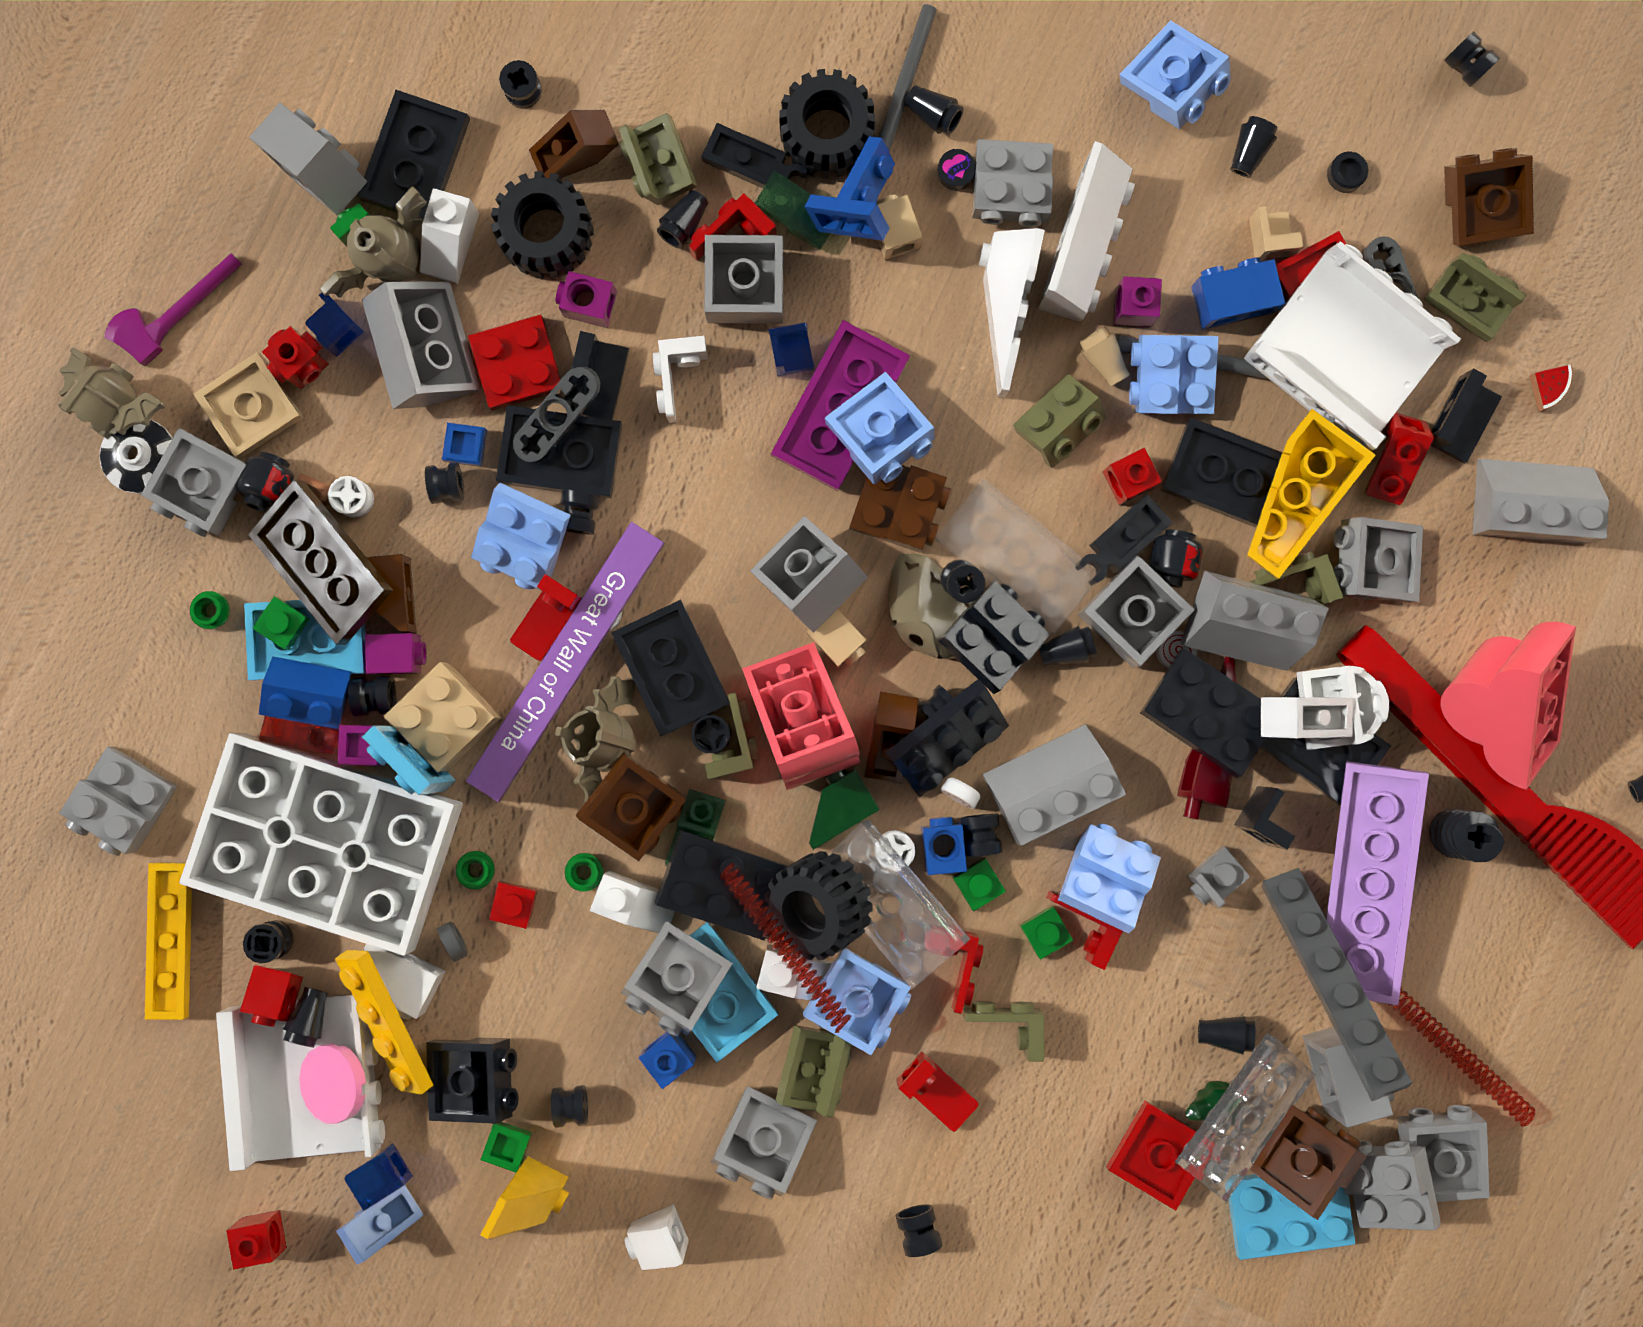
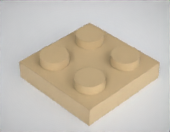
M258 352L193 394L233 456L239 460L303 418L279 380L267 369L268 363Z

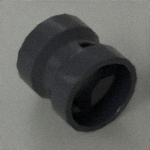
M1473 31L1444 61L1452 69L1458 68L1463 74L1462 80L1471 87L1500 57L1493 50H1486L1482 46V39Z
M562 490L560 502L563 505V512L570 514L566 532L594 535L596 523L593 520V513L598 509L600 496L576 490Z
M378 676L375 681H368L365 678H352L348 686V699L353 716H367L371 711H378L380 714H386L397 704L396 686L393 677Z
M706 715L694 723L691 730V738L694 745L704 753H718L729 745L732 731L729 724L723 718L715 715Z
M997 813L960 817L963 831L967 833L964 843L965 857L1002 853L1001 840L997 838V833H995V830L999 827Z
M278 920L258 924L250 928L245 934L243 950L246 956L253 962L260 964L271 962L281 958L290 951L294 942L293 933L288 925Z
M932 1205L912 1206L895 1215L898 1228L904 1232L905 1238L902 1244L907 1257H921L941 1249L943 1245L940 1234L934 1230L933 1226L936 1218Z

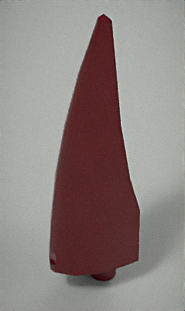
M1225 656L1221 673L1237 683L1234 658ZM1191 749L1185 760L1177 796L1187 799L1183 817L1198 820L1202 803L1227 808L1232 775L1194 749Z

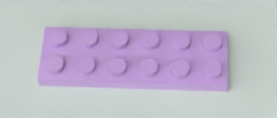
M1346 761L1326 920L1368 1000L1398 1005L1429 773Z

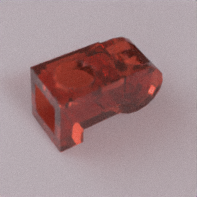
M265 716L259 740L333 754L339 729Z

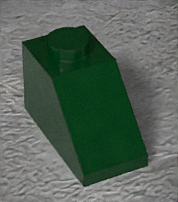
M844 769L825 778L829 785L822 788L809 839V844L813 850L880 810L856 769L849 773L847 769Z

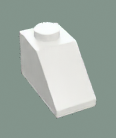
M433 188L422 224L421 274L455 284L459 283L479 215L471 199Z
M1261 697V737H1353V698Z
M610 870L604 873L590 908L591 912L622 924L657 933L661 931L666 921L671 924L675 911L657 906L654 903L659 889Z
M366 944L364 951H369L400 1017L410 1020L411 1017L417 1019L423 1015L446 971L410 953L403 956Z
M767 945L756 989L795 999L811 1000L833 961H818L816 957L812 960L803 959L802 953L795 955L787 949Z
M674 1204L631 1222L627 1232L628 1237H625V1245L632 1260L638 1259L642 1270L676 1267L683 1264L689 1239Z

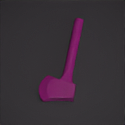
M230 253L165 313L148 325H146L139 309L131 308L121 311L108 323L104 338L119 345L141 365L146 366L163 351L160 344L169 330L236 271L242 263Z

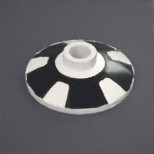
M149 420L150 424L148 426L137 424L130 427L125 435L117 432L111 434L108 439L104 437L100 447L101 468L107 479L123 491L136 494L143 492L173 438L166 428L153 420ZM132 447H136L138 454L136 458L130 460L128 458L129 450Z

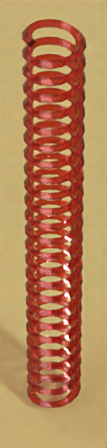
M731 863L720 875V880L727 879L724 886H731L729 889L730 893L736 892L734 899L741 898L739 905L746 904L743 911H750L748 918L755 917L753 924L760 923L758 930H764L762 936L767 937L771 935L767 943L775 942L772 946L774 950L780 948L777 956L784 955L781 962L789 961L786 968L791 969L795 967L791 975L800 973L796 981L804 980L801 988L811 985L806 990V994L809 995L815 992L811 996V1001L819 999L815 1007H821L826 1004L820 1013L824 1014L830 1011L825 1017V1020L834 1018L830 1026L834 1027L841 1023L835 1029V1033H839L851 1019V1015L843 1016L846 1013V1008L839 1009L842 1002L838 1001L832 1004L836 1000L837 995L828 997L832 989L823 991L827 986V982L817 985L822 980V976L813 978L817 973L816 969L808 972L812 967V963L801 967L808 957H802L797 960L803 953V950L793 953L797 949L798 944H793L786 948L793 941V938L790 937L781 942L788 935V931L777 935L784 926L779 925L772 929L779 921L777 918L767 923L774 916V912H770L760 918L768 911L769 906L756 911L764 903V900L761 899L751 905L759 897L760 893H756L746 899L755 890V887L742 892L750 884V881L737 886L745 878V875L742 874L732 880L740 872L741 868H737L727 874L734 867V863Z
M1401 987L1400 996L1401 994L1405 996L1399 1000L1398 1005H1394L1393 1010H1400L1399 1016L1406 1015L1405 1021L1412 1020L1411 1027L1417 1026V1032L1423 1031L1422 1037L1429 1036L1428 1042H1434V1048L1440 1047V1053L1446 1052L1445 1058H1451L1452 1064L1457 1063V1069L1463 1068V1074L1469 1073L1468 1079H1474L1475 1085L1480 1084V1090L1486 1089V1095L1492 1094L1491 1099L1497 1100L1498 1106L1503 1105V1111L1509 1110V1116H1515L1514 1120L1516 1122L1521 1121V1127L1529 1125L1535 1117V1108L1530 1106L1529 1102L1524 1101L1522 1096H1518L1517 1091H1512V1087L1506 1085V1081L1501 1080L1499 1075H1495L1494 1070H1489L1488 1065L1483 1064L1481 1059H1477V1055L1472 1054L1471 1049H1466L1465 1044L1460 1043L1458 1038H1454L1453 1033H1448V1028H1443L1442 1023L1437 1022L1435 1017H1431L1430 1012H1425L1424 1007H1419V1002L1414 1001L1413 997L1408 996L1407 991H1402ZM1408 999H1410V1003H1408V1004H1406V1005L1404 1006V1004L1406 1003V1001H1407ZM1415 1004V1005H1416V1008H1414V1009H1412V1010L1410 1011V1009L1412 1008V1006ZM1419 1010H1422V1013H1420V1014H1418V1015L1416 1016V1014L1418 1013V1011H1419ZM1424 1015H1427L1428 1018H1426V1019H1424V1020L1422 1021V1019L1424 1018ZM1430 1020H1433L1434 1023L1428 1026Z

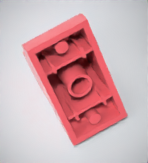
M1540 623L1531 628L1522 640L1505 636L1492 637L1485 640L1446 688L1441 697L1443 715L1452 728L1465 738L1483 745L1485 758L1491 768L1507 782L1527 790L1560 743L1576 631L1575 626L1566 623Z
M814 642L742 668L787 791L860 764V752L855 736Z

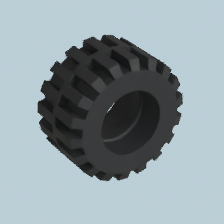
M818 69L816 77H811L809 72L802 75V84L799 85L794 81L789 87V95L784 94L781 101L782 110L779 111L780 137L787 157L792 156V164L804 165L810 176H813L815 171L821 172V178L829 179V172H836L838 178L845 175V168L849 167L852 170L869 136L874 137L876 116L874 114V103L872 98L867 99L868 90L863 84L858 88L856 87L857 78L849 74L847 79L842 78L841 70L834 69L833 75H826L825 69ZM833 110L842 114L850 126L844 134L837 138L821 139L812 135L805 127V123L811 115L818 111Z
M534 171V178L531 179L528 178L526 173L518 176L521 182L516 185L512 181L508 182L505 185L508 191L507 194L499 193L495 200L499 208H492L491 217L495 221V223L491 224L492 231L507 259L513 266L516 265L520 272L526 275L532 272L534 277L539 279L544 278V273H548L551 279L559 278L558 271L565 269L567 274L568 271H574L571 264L575 261L580 265L586 259L583 252L584 250L590 251L592 246L590 236H594V227L591 223L592 218L580 192H576L573 184L567 179L562 182L560 176L551 173L548 179L543 171ZM541 210H554L564 216L560 232L551 240L537 243L523 238L524 225L534 213Z
M819 851L815 854L810 853L778 872L776 877L771 879L768 884L770 890L765 893V901L769 906L765 908L766 916L770 917L772 921L769 926L772 932L776 931L780 936L778 940L782 945H789V951L795 955L801 952L803 959L812 960L816 957L819 961L825 960L829 956H834L858 939L865 932L864 928L870 924L871 917L868 914L873 911V903L867 899L871 895L869 887H864L862 883L864 877L862 874L854 872V865L850 861L842 862L840 855L832 853L828 856L826 851ZM812 896L821 904L825 915L816 907Z

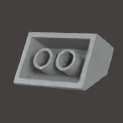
M450 281L384 282L362 299L393 409L426 407L481 390Z
M1490 459L1477 460L1472 535L1589 544L1607 539L1609 499L1594 468Z
M1204 571L1193 604L1195 610L1189 616L1180 644L1185 647L1287 671L1316 645L1329 608L1307 596Z
M1086 724L982 774L1015 843L1020 846L1126 795L1109 758Z

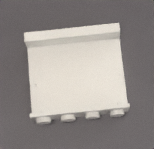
M1340 241L1325 252L1244 359L1308 411L1314 409L1371 451L1376 449L1386 437L1381 433L1382 429L1443 350L1457 344L1461 338L1452 332L1453 328L1447 321L1440 317L1432 316L1422 308L1423 304L1416 296L1404 293L1396 287L1389 274L1381 269H1374L1365 262L1363 255L1358 249L1348 244L1344 245Z
M352 994L326 997L322 1037L317 1039L314 1047L335 1043L337 1046L344 1045L350 1048L360 1060L365 1073L366 1084L362 1085L361 1094L365 1095L364 1104L357 1115L337 1124H326L320 1121L306 1107L301 1095L299 1076L302 1062L308 1052L314 1048L283 1040L286 1033L283 1027L286 1022L277 1020L274 1028L252 1023L253 1014L240 1012L241 1006L228 1007L216 1013L230 1171L245 1170L257 1161L365 1151V1157H371L381 1148V1144L385 1139L384 1121L378 1118L377 1105L381 1103L382 1099L381 1084L379 1081H375L374 1065L378 1063V1052L373 1046L371 1031L368 1025L362 1021L356 1011L357 1003Z

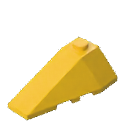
M1311 409L1286 441L1246 556L1279 579L1371 462L1375 454L1314 409Z
M528 1156L499 1197L480 1235L486 1239L494 1240L545 1223L551 1211L559 1214L570 1193L563 1189L569 1177Z

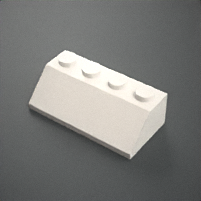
M1094 142L1082 168L1038 307L1040 310L1078 322H1082L1087 312L1094 313L1101 291L1096 290L1095 286L1099 276L1105 278L1112 259V255L1107 254L1106 251L1110 240L1117 241L1123 224V219L1117 216L1121 204L1128 205L1135 183L1128 182L1133 168L1102 143Z

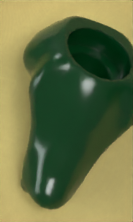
M1209 1081L1205 1088L1198 1090L1196 1098L1187 1108L1185 1115L1191 1121H1205L1214 1125H1218L1221 1122L1230 1123L1240 1110V1099L1235 1089L1229 1083Z

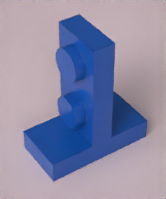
M869 136L837 198L810 195L804 207L819 232L884 241L890 228L877 205V198L887 179L891 176L895 162L882 138Z

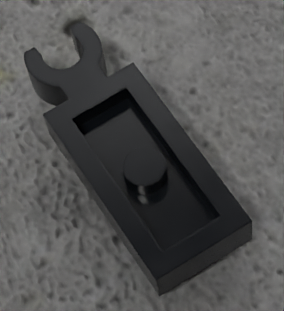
M716 123L701 156L702 162L767 191H772L775 182L781 184L784 192L793 197H798L800 188L792 185L789 179L794 175L804 179L808 176V170L803 165L794 163L787 166L784 164L786 160L785 152L719 123Z
M1146 494L1089 545L1096 554L1084 556L1077 562L1075 568L1079 571L1087 564L1092 565L1096 570V575L1088 583L1093 586L1106 577L1108 567L1114 574L1120 571L1164 531L1172 521Z

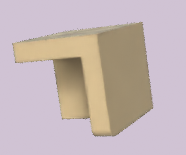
M1264 206L1258 207L1250 216L1254 257H1260L1261 261L1285 259L1297 254L1303 247L1301 232L1291 233L1288 212L1268 213L1267 207Z

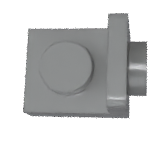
M1223 846L1187 875L1194 884L1190 887V890L1204 906L1210 903L1219 909L1226 904L1224 899L1250 878L1227 848Z

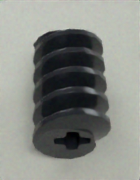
M1447 809L1434 817L1429 828L1430 840L1434 848L1442 855L1450 858L1473 862H1487L1494 859L1502 851L1505 842L1496 821L1482 812Z

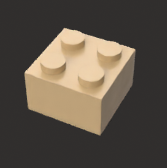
M439 662L384 715L390 724L437 772L449 771L502 719L497 711L451 664Z

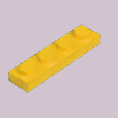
M186 862L148 863L144 1020H184L189 1018L192 888L179 884Z
M346 950L335 958L341 970L339 972L340 979L345 987L351 991L357 1003L356 1011L362 1021L368 1025L374 1037L372 1042L375 1050L384 1057L390 1069L389 1078L391 1082L402 1092L423 1094L433 1086V1083L369 951Z

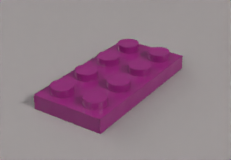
M842 320L775 444L771 456L822 484L839 491L854 461L850 457L849 450L827 426L825 417L884 372L897 383L910 359V355Z

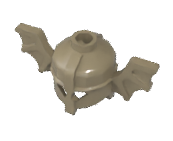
M411 187L397 202V221L382 215L365 216L360 220L355 219L349 226L351 230L347 236V253L355 267L350 270L334 272L320 287V291L325 296L336 294L338 298H341L344 292L349 289H363L364 282L368 276L383 282H401L408 278L412 280L418 274L416 268L421 261L420 242L410 230L414 226L423 223L420 211L427 202L422 196H419L420 193L414 187Z
M71 348L68 363L59 370L64 376L65 381L63 389L59 391V395L63 397L58 404L59 408L69 414L76 413L77 418L83 422H90L92 429L106 439L111 434L117 432L125 435L130 427L137 424L148 426L153 414L160 409H164L166 406L147 392H143L137 397L133 385L129 383L134 376L115 363H112L109 368L106 366H92L93 360L75 348Z
M611 676L610 683L606 688L593 690L595 695L594 707L586 706L585 710L572 716L563 728H556L555 736L561 738L562 746L567 756L574 764L581 765L580 773L573 782L583 789L585 795L584 803L602 782L603 779L601 778L600 771H610L623 753L630 756L631 752L635 751L636 741H634V733L628 721L613 712L616 707L632 702L636 685L633 678L621 680L620 677ZM582 724L580 732L575 734L574 728ZM573 739L577 743V750L571 743Z

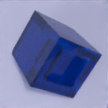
M321 292L319 297L325 304L309 317L305 324L317 336L315 338L328 351L338 357L364 333V330L330 295L325 296Z
M806 322L769 329L777 377L814 370Z
M394 1143L379 1151L372 1159L348 1173L344 1179L364 1211L403 1187L413 1175Z

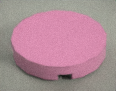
M335 1043L324 1044L308 1052L301 1065L299 1080L301 1095L309 1111L315 1118L326 1124H337L357 1115L364 1104L365 1095L361 1094L362 1085L366 1084L365 1073L357 1056L350 1048L344 1045L337 1046Z

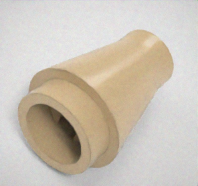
M1106 326L1079 342L1083 348L1081 352L1083 356L1106 379L1109 386L1118 383L1130 375L1125 366L1115 333L1110 334Z

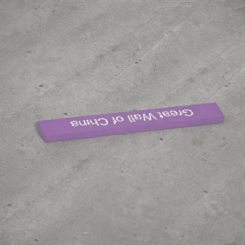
M631 522L466 782L497 802L502 800L665 544L663 541L635 523Z

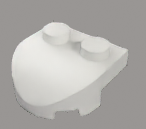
M1356 666L1296 672L1300 697L1353 698V737L1305 738L1307 749L1361 744L1371 740L1382 722L1387 720L1389 713V699L1384 685L1364 671V668Z

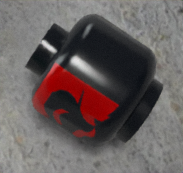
M260 452L259 456H251L245 461L247 465L237 482L236 489L245 497L243 503L246 506L260 512H266L267 507L271 508L294 480V475L289 469L290 464L286 460L271 453Z
M1167 529L1165 535L1158 536L1153 542L1149 566L1171 587L1182 588L1183 581H1193L1198 577L1203 546L1196 541V535L1193 533Z

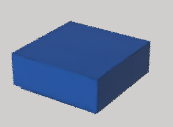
M447 422L442 461L482 467L487 429L485 427Z

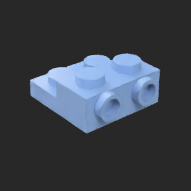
M1171 20L1119 74L1122 85L1149 101L1150 109L1153 113L1178 129L1187 121L1195 123L1202 115L1205 102L1212 94L1220 96L1227 89L1231 80L1229 56Z
M1139 335V343H1132L1131 366H1137V382L1130 383L1129 403L1130 405H1135V412L1214 414L1218 336Z
M886 372L825 417L827 426L849 450L850 457L874 485L880 480H883L885 483L894 480L903 470L901 464L912 456L915 460L924 457L932 449L933 444L931 441L935 439L933 425Z
M499 483L493 490L486 520L478 529L471 558L479 561L481 568L488 573L496 574L503 572L514 577L515 583L523 589L537 588L545 574L550 577L553 575L570 514Z
M1090 824L1079 838L1058 900L1129 934L1135 928L1144 896L1152 887L1161 857L1153 854L1152 848L1145 842L1132 841L1130 843L1117 837V831L1109 825L1098 824L1094 826Z
M843 948L834 959L804 1010L803 1016L872 1055L876 1047L882 1048L891 1033L889 1024L895 1014L900 1015L906 1009L911 998V994L908 993L911 987L907 981L874 962H869L847 948Z

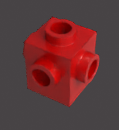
M291 326L272 335L268 340V346L262 351L271 362L266 366L267 369L282 384L288 380L300 389L316 380L322 370L329 365L319 353L323 348L320 343L307 330L301 335Z

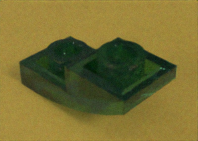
M773 171L755 204L764 214L788 227L789 233L821 250L831 233L819 232L804 206L811 194L781 174Z
M689 788L665 861L666 867L670 861L681 829L714 840L726 800Z

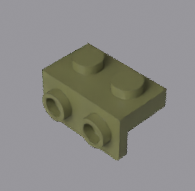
M665 113L634 129L626 124L619 127L623 139L619 142L620 149L625 159L632 163L636 174L632 177V180L640 197H645V199L654 204L660 205L698 187L671 115Z
M1461 253L1449 262L1424 300L1485 342L1493 339L1513 308L1523 302L1526 294L1518 290L1519 287L1513 280L1503 276L1499 277L1489 270L1486 263L1479 257Z
M1068 374L1016 421L1013 426L1016 433L1042 454L1045 463L1053 468L1061 460L1068 458L1074 448L1088 435L1095 433L1106 419V415L1099 397Z
M794 1025L775 1101L781 1106L814 1110L824 1117L832 1118L835 1108L841 1099V1084L845 1068L848 1067L851 1060V1044L827 1030Z

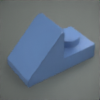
M403 1182L356 1212L355 1217L336 1230V1232L358 1265L366 1261L424 1216Z

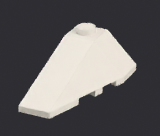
M1039 228L994 232L991 243H983L979 266L985 267L983 283L997 395L1001 398H1005L1010 390L1020 345L1018 335L1019 331H1022L1028 310L1026 295L1029 294L1032 281L1035 279L1045 231Z

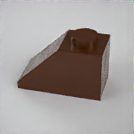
M570 110L529 149L537 171H543L548 179L551 173L559 175L562 179L598 164L619 145V142L605 110Z
M403 554L367 557L393 589L392 593L379 606L376 612L400 632L417 633L411 558Z
M880 691L864 777L902 784L903 775L886 752L915 729L918 698Z

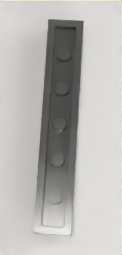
M1296 868L1264 880L1262 888L1371 1101L1410 1087L1412 1081L1300 869Z

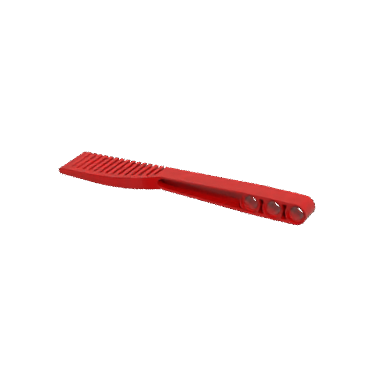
M1364 625L1336 653L1344 666L1364 668V671L1369 673L1375 680L1380 681L1388 695L1389 710L1516 837H1520V841L1523 844H1527L1528 848L1535 852L1536 856L1630 949L1634 950L1643 941V849L1623 832L1605 821L1582 811L1563 806L1547 805L1530 787L1525 790L1500 777L1487 762L1483 745L1465 738L1447 722L1441 709V696L1379 633Z

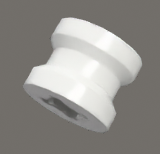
M343 476L331 484L328 491V499L332 508L348 517L358 518L368 514L372 509L374 494L371 488L359 479ZM355 499H359L355 503H353V506H351V503L354 502Z
M898 830L887 831L877 840L876 855L880 863L887 869L902 870L913 861L915 855L914 843L904 832Z

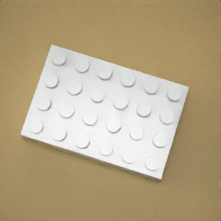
M229 733L179 884L405 956L416 950L463 803L434 793L418 795L414 792L409 794L397 781L344 764H338L337 762L247 733Z

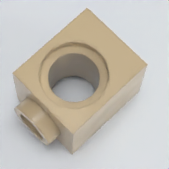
M893 194L879 199L877 205L890 228L884 241L878 240L884 260L920 249L922 235L908 195L898 198L897 195Z
M838 609L814 633L810 629L807 631L809 638L837 668L843 663L850 667L865 653L861 646L866 642V639Z

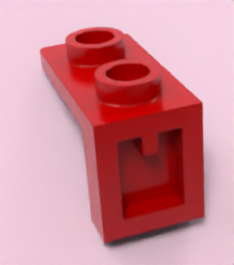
M743 193L737 200L734 198L729 199L718 211L719 217L710 226L704 224L695 231L691 237L692 243L689 245L691 256L698 261L705 254V235H725L739 221H741L739 226L745 235H777L776 225Z
M1396 412L1385 426L1389 439L1365 491L1368 496L1401 505L1434 436L1426 421Z
M546 574L537 585V588L542 590V592L510 638V642L538 661H543L582 597Z
M1049 891L1046 898L1100 924L1098 931L1092 930L1083 950L1087 952L1085 960L1105 970L1123 931L1059 901V895Z
M931 923L928 940L930 943L936 944V951L957 955L959 949L964 950L951 1005L954 1013L962 1014L964 1005L970 1006L973 999L975 983L969 981L972 968H979L984 946L978 944L979 937L976 933Z
M923 1051L917 1055L896 1079L898 1089L909 1099L914 1096L953 1132L959 1129L979 1105L972 1095Z

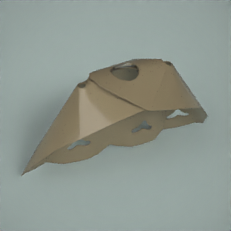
M920 554L899 555L891 571L888 590L892 622L893 620L897 621L896 625L893 623V626L899 633L900 638L911 649L937 659L955 658L939 640L967 608L966 605L956 601L944 591L941 584L931 582L930 572L933 573L935 579L941 582L940 576L943 569L929 557ZM907 562L910 565L919 564V566L908 570L904 563ZM910 634L920 636L923 640V645L919 646L910 639Z

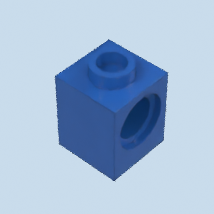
M952 817L929 819L930 826H921L927 875L967 872L962 824L953 823ZM942 834L950 835L954 842L952 851L947 855H938L933 850L935 838Z
M665 1032L644 1048L638 1058L661 1089H664L692 1067L697 1056L680 1034L674 1036Z

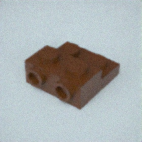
M1517 148L1494 150L1492 159L1480 160V154L1455 157V165L1444 166L1446 205L1452 206L1453 245L1463 246L1534 234L1533 155L1517 154Z
M901 465L903 467L901 473L888 483L880 480L874 485L866 477L849 529L919 553L922 552L925 544L932 546L939 524L932 522L936 509H945L951 488L944 486L947 477L912 465L910 467Z
M623 753L577 812L576 817L631 857L640 861L644 854L650 853L656 847L660 838L659 835L668 823H673L680 816L686 799L677 789Z
M1292 1105L1249 1170L1311 1217L1318 1220L1339 1187L1347 1188L1367 1156L1358 1150L1362 1143L1342 1129L1336 1135L1326 1128L1330 1120L1316 1110L1308 1107L1306 1112Z

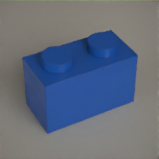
M1255 257L1238 263V268L1225 271L1223 266L1212 267L1202 271L1201 276L1191 286L1202 330L1273 314L1285 304L1274 259L1261 262L1260 257Z
M272 656L262 682L259 715L339 729L347 703L351 671Z

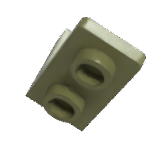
M1313 552L1297 556L1292 561V566L1288 567L1279 579L1275 578L1265 569H1260L1254 572L1256 579L1250 581L1258 585H1266L1305 571L1307 575L1304 581L1305 588L1311 599L1324 605L1343 598L1328 554L1317 558L1314 557Z
M737 693L728 694L742 755L735 756L734 749L711 754L713 762L704 764L708 779L755 768L753 760L760 759L755 736L748 738L744 725L745 722L751 721L746 699L738 700Z
M976 1001L972 1002V1008H963V1017L966 1022H1024V1027L1018 1026L1017 1029L1018 1050H1024V1055L1028 1062H1044V1013L1040 1008H1034V1003L1018 1001L1011 1002V1008H995L994 1002Z

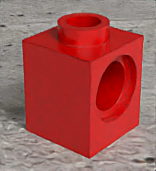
M1145 447L1110 464L1102 471L1119 505L1155 488L1162 482Z
M254 965L240 1012L253 1014L252 1023L273 1028L277 1020L287 1022L294 1010L304 977Z
M280 1210L242 1217L226 1230L233 1270L271 1263L287 1248Z

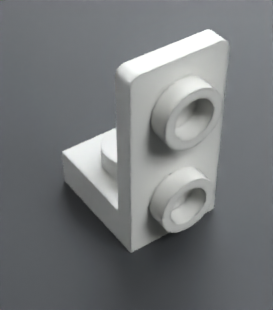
M704 336L658 340L659 352L653 353L655 376L662 375L663 390L657 391V404L659 414L666 413L669 423L677 422L671 363H677L678 367H694L700 365V360H707V344Z

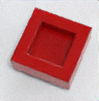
M499 881L489 920L527 929L530 925L538 890Z

